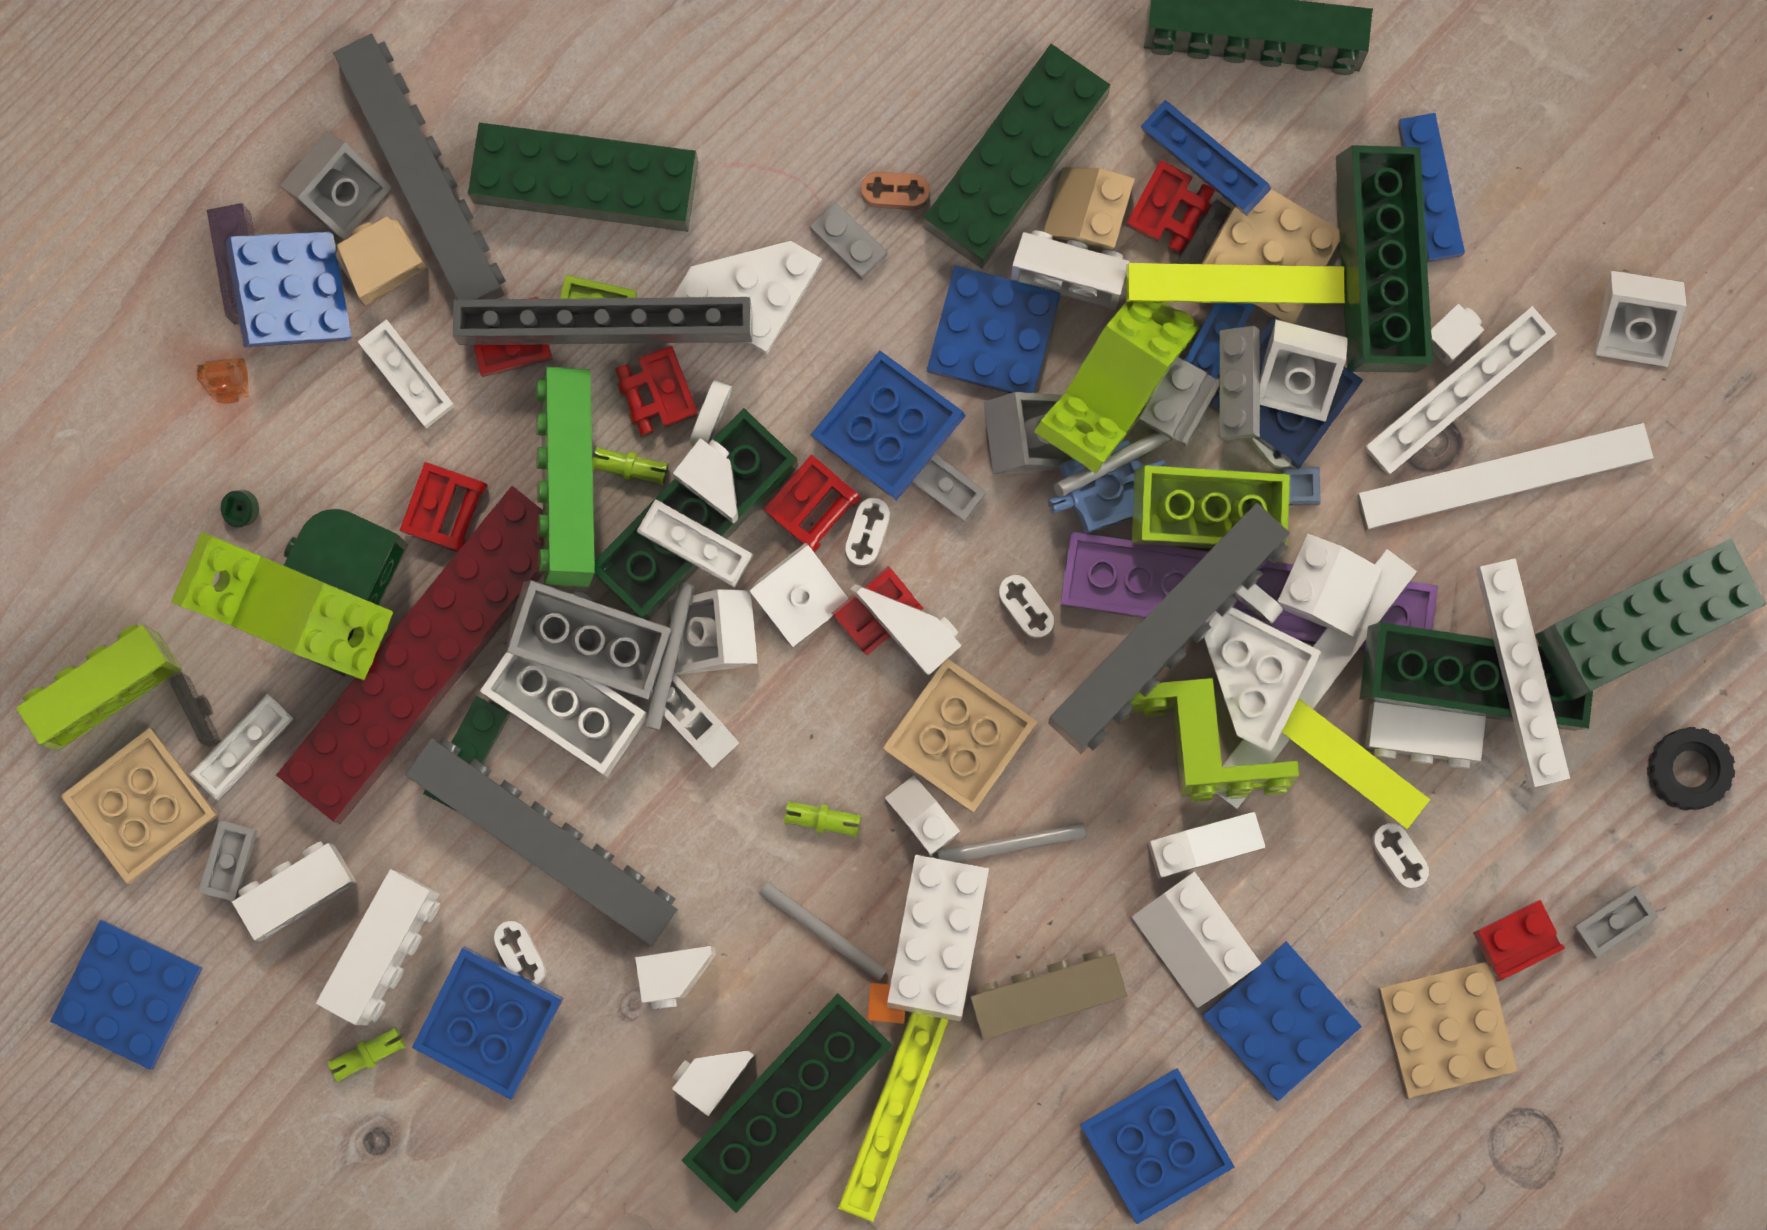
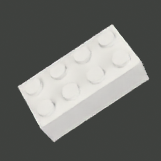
M507 652L480 690L485 696L605 777L609 776L648 716L646 712L606 685Z
M915 855L887 1008L961 1022L989 868Z
M390 869L316 1004L354 1025H368L371 1020L376 1022L386 1005V1002L382 1001L384 994L389 987L394 989L403 975L404 969L400 966L407 954L412 956L422 940V936L418 934L425 921L430 923L439 910L441 903L436 900L440 893L401 872Z

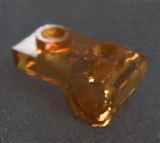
M244 358L206 361L203 365H197V380L213 400H217L219 403H235L239 401L240 397H249L248 373Z

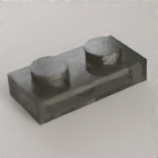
M1218 199L1211 203L1191 239L1177 258L1176 262L1178 264H1201L1231 208Z

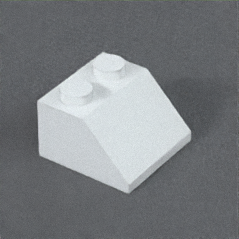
M1611 271L1602 301L1595 355L1668 367L1687 306L1684 282Z
M1276 320L1260 374V405L1326 422L1346 361L1348 338Z
M1307 533L1278 602L1285 612L1354 638L1383 570L1340 545Z
M717 589L692 595L675 664V674L735 669L757 664L750 591ZM676 599L669 601L670 621Z
M707 946L635 957L642 1003H651L652 1009L655 1010L676 1007V999L686 997L716 956L715 948Z

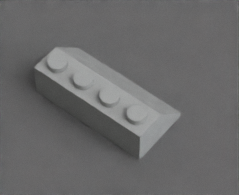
M534 581L523 582L512 616L506 652L648 699L671 628Z

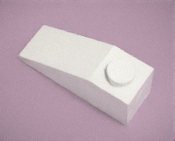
M856 584L850 588L901 649L925 674H931L961 647V644L955 639L959 632L945 617L939 620L931 614Z
M657 671V674H656V677H655V680H654V683H653V686H652V689H651V692H650V695H649V698H648V700H649L650 702H651V700H652L653 691H654V687H655V683H656L658 671ZM673 672L663 716L713 768L739 742Z
M1255 812L1179 832L1147 843L1158 879L1265 848Z

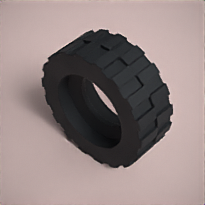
M1687 727L1665 735L1661 741L1655 744L1653 747L1654 751L1648 758L1649 767H1647V775L1650 776L1649 783L1651 788L1655 789L1656 795L1660 800H1665L1666 804L1671 807H1679V810L1687 811L1709 807L1725 797V792L1729 791L1732 786L1731 782L1732 778L1735 777L1736 770H1734L1733 766L1735 763L1734 756H1731L1729 751L1730 747L1721 740L1719 735L1709 732L1710 730L1705 728ZM1684 751L1699 752L1706 758L1709 764V775L1700 786L1686 787L1679 783L1674 776L1673 763L1676 757Z

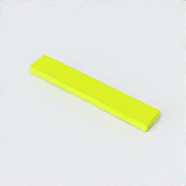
M1126 264V302L1341 305L1345 303L1344 267Z
M1298 698L1282 733L1408 829L1430 799Z
M911 1012L838 1209L871 1222L874 1221L949 1019Z

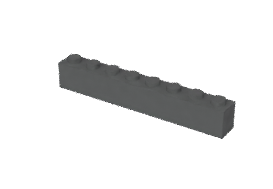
M371 33L333 52L457 300L498 299L505 294L500 284L506 282L496 262L489 265L484 253L490 249L480 230L473 233L468 221L474 217L465 199L457 201L452 189L458 187L449 168L446 167L441 170L436 158L442 154L432 135L425 138L420 126L426 124L417 104L409 106L404 95L410 91L401 73L393 75L388 63L394 61L385 41L378 44Z
M750 297L453 300V337L458 345L752 342V303Z
M1256 503L1049 717L1048 724L1080 754L1088 747L1094 751L1108 736L1104 730L1114 720L1120 724L1133 711L1134 707L1130 703L1140 693L1146 697L1159 684L1160 680L1156 676L1165 667L1172 670L1185 657L1186 653L1182 649L1191 640L1197 644L1210 631L1212 627L1208 622L1217 613L1223 617L1236 604L1238 600L1233 596L1242 587L1249 590L1262 577L1263 573L1259 569L1268 560L1274 564L1287 551L1289 547L1285 542L1290 532Z
M442 737L439 743L432 738L428 741L405 774L407 777L650 946L654 945L678 910L672 905L676 898L659 886H657L654 892L641 884L645 879L643 875L626 865L624 870L611 863L615 857L613 854L597 843L593 849L582 843L580 840L584 834L565 822L562 828L549 820L553 813L538 802L534 801L530 807L519 799L522 791L506 780L501 785L497 784L488 777L492 770L473 758L470 764L457 756L461 749L446 738Z

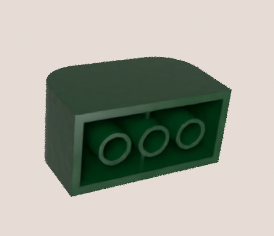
M329 509L313 515L303 525L298 537L290 539L284 551V557L287 558L284 566L380 605L408 544L398 534L342 509ZM354 628L349 633L348 641L353 635ZM309 660L343 677L346 675V673Z

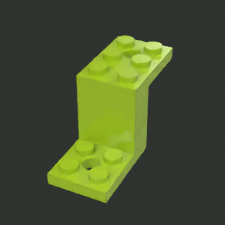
M1126 302L1105 326L1066 392L1040 421L1034 433L1094 473H1097L1131 431L1168 370L1195 337L1201 325L1196 323L1187 312L1176 310L1166 302Z
M202 531L171 600L172 603L233 626L293 654L362 680L366 678L393 615V611ZM220 572L219 579L213 586V579ZM354 628L353 635L348 641L349 633Z
M1213 678L1162 682L1146 697L1140 693L1130 703L1134 707L1131 713L1144 712V717H1160L1166 715V710H1172L1181 797L1190 796L1191 802L1212 800V795L1217 793H1227L1228 799L1246 798L1250 796V791L1264 790L1266 796L1282 795L1287 793V788L1293 787L1299 777L1298 761L1222 767Z

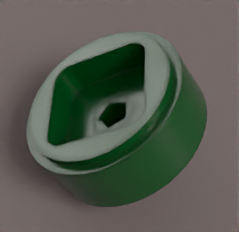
M247 490L231 491L221 501V514L223 519L233 527L248 526L254 523L258 517L259 503L256 497Z

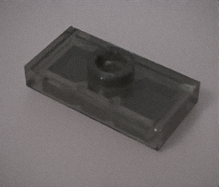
M180 673L170 678L171 681L169 682L200 744L212 747L220 743L221 739L209 717L214 712L204 694L198 695L189 676Z

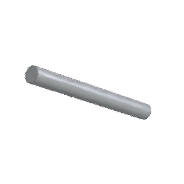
M1155 432L1112 454L1097 473L1085 468L1054 484L1055 493L1059 497H1063L1173 439Z
M680 583L669 626L671 631L661 659L645 727L654 730H660L694 586L687 583Z
M1084 823L939 850L938 857L941 860L961 862L1086 838Z
M768 881L759 892L760 895L876 980L880 981L887 972V968Z

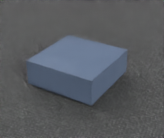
M1283 467L1282 474L1290 475L1289 506L1320 505V467H1300V469L1296 467Z

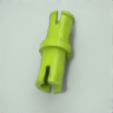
M596 447L594 452L596 457H593L592 461L593 470L623 475L624 480L628 481L636 478L664 486L669 463L637 457L636 452L629 451L628 454Z
M788 800L786 810L801 813V816L786 813L784 824L814 828L816 833L824 834V831H830L857 838L859 828L844 825V822L859 825L861 814L830 810L829 805L821 804L820 808Z
M393 1027L391 1030L368 1042L362 1040L357 1043L355 1049L328 1060V1066L331 1071L344 1064L346 1065L345 1068L333 1074L336 1081L341 1082L365 1067L372 1069L377 1066V1061L401 1049H405L406 1045L403 1038L390 1045L387 1044L388 1041L401 1035L398 1029Z

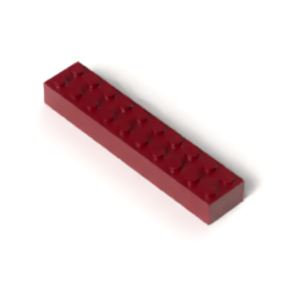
M511 486L377 650L365 680L355 677L276 774L277 777L333 822L342 824L514 612L523 582H538L544 575V572L538 571L539 549H544L543 537H538L537 535L538 516L543 515V510L515 487Z

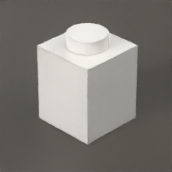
M1458 304L1431 329L1432 351L1447 367L1484 331L1480 326L1482 321L1479 316L1470 308L1466 307L1464 309Z

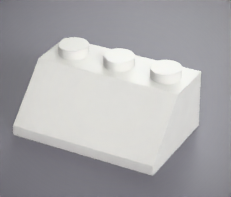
M1033 230L1031 234L1023 232L1014 258L1011 280L1061 293V296L1116 310L1126 276V264L1130 262L1124 260L1122 254L1111 250H1102V253L1087 250L1088 246L1074 240H1067L1066 244L1052 240V235L1042 231Z
M1195 872L1185 877L1131 916L1196 1008H1199L1232 986L1261 964Z

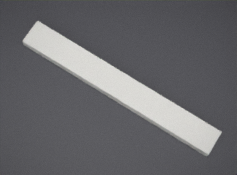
M1642 423L1362 492L1357 496L1366 529L1371 530L1650 461L1654 457L1645 425Z
M1388 549L1384 551L1375 563L1383 571L1354 638L1326 628L1312 646L1321 651V654L1299 696V699L1312 709L1366 640L1368 626L1376 624L1381 620L1417 572ZM1281 732L1271 752L1242 739L1222 767L1273 763L1290 739ZM1217 793L1236 809L1245 800V798L1228 799L1227 793Z

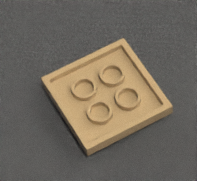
M1271 189L1247 216L1233 205L1201 264L1326 266L1340 241V229ZM1252 303L1255 305V309L1271 318L1274 316L1280 321L1291 324L1296 323L1305 304Z
M946 659L882 750L974 814L1038 721L958 665Z
M150 727L61 795V798L126 884L134 882L219 816L154 729Z
M1487 961L1378 988L1406 1098L1518 1071L1491 967Z

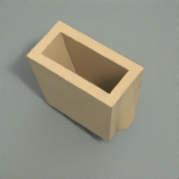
M388 216L374 224L368 222L358 226L352 231L353 236L337 244L336 258L364 305L371 303L428 270L401 223L397 219H390Z

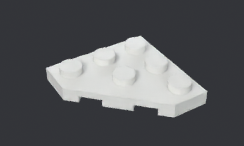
M788 241L691 266L673 297H750L752 303V342L746 343L768 354L823 261L822 258L803 247Z
M1232 607L1223 617L1217 613L1211 619L1209 625L1212 628L1204 638L1237 736L1271 752L1321 651Z

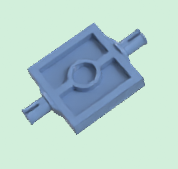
M1130 441L1121 442L1112 454L1130 446ZM1075 459L1063 462L1059 466L1064 479L1087 468ZM1135 459L1063 497L1049 498L1048 506H1053L1050 508V511L1055 514L1061 510L1073 507L1079 516L1085 534L1133 518L1135 470L1142 467L1143 464L1138 459ZM1159 460L1149 465L1164 466L1165 462L1164 460Z

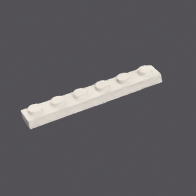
M1532 306L1371 441L1364 449L1389 476L1557 333Z
M1516 558L1477 567L1476 572L1530 788L1570 779Z

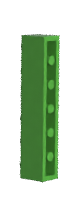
M546 367L542 380H537L535 387V401L541 402V413H537L536 435L542 436V447H538L536 453V468L542 469L543 481L539 480L537 484V503H543V515H539L537 521L538 537H543L544 549H539L538 571L544 572V585L589 587L595 573L590 369Z

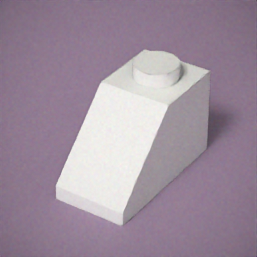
M700 438L673 472L674 478L734 524L738 520V510L732 465L730 460L726 458L730 453L716 441L711 440L707 444Z
M914 775L885 797L886 801L930 857L960 834L957 826Z
M749 1050L695 1058L691 1064L685 1060L672 1077L677 1082L672 1089L704 1114L711 1116L755 1054Z

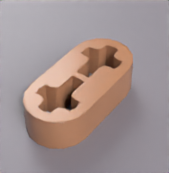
M872 172L862 180L861 194L865 203L871 207L919 210L927 204L930 197V188L927 180L917 174ZM879 181L882 184V188L893 189V192H881L880 198H874L873 192L867 190V188L874 187V182ZM911 184H917L918 190L923 191L924 194L917 195V199L912 201L909 200V194L898 193L897 190H909Z

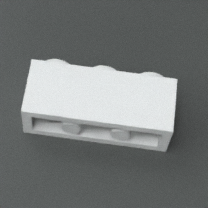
M1374 702L1369 706L1365 749L1374 750L1373 756L1377 758L1396 759V754L1411 755L1410 761L1415 763L1433 764L1434 758L1448 760V767L1470 769L1471 763L1476 764L1481 761L1486 716Z
M320 841L302 852L304 858L291 865L290 861H287L270 872L272 878L262 884L254 881L238 891L240 897L232 901V904L254 941L265 940L357 883L335 845L330 843L323 845Z

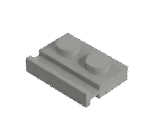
M1178 357L1152 395L1139 418V422L1170 439L1176 440L1185 447L1219 388L1220 380L1213 378L1207 372Z

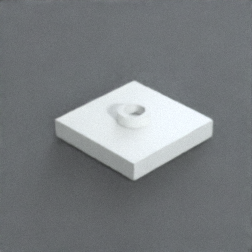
M806 543L747 588L792 647L833 616L831 613L849 599Z

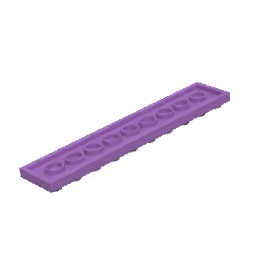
M1071 531L1060 606L1146 618L1208 552L1173 546L1132 544V540ZM1267 561L1259 569L1263 575L1255 584L1278 602L1294 564L1281 562L1273 564L1271 561ZM1409 581L1379 622L1432 630L1438 586ZM1237 601L1233 608L1301 642L1315 644L1327 628L1285 612L1284 609L1271 625L1255 615L1241 602ZM1366 640L1358 650L1365 651Z

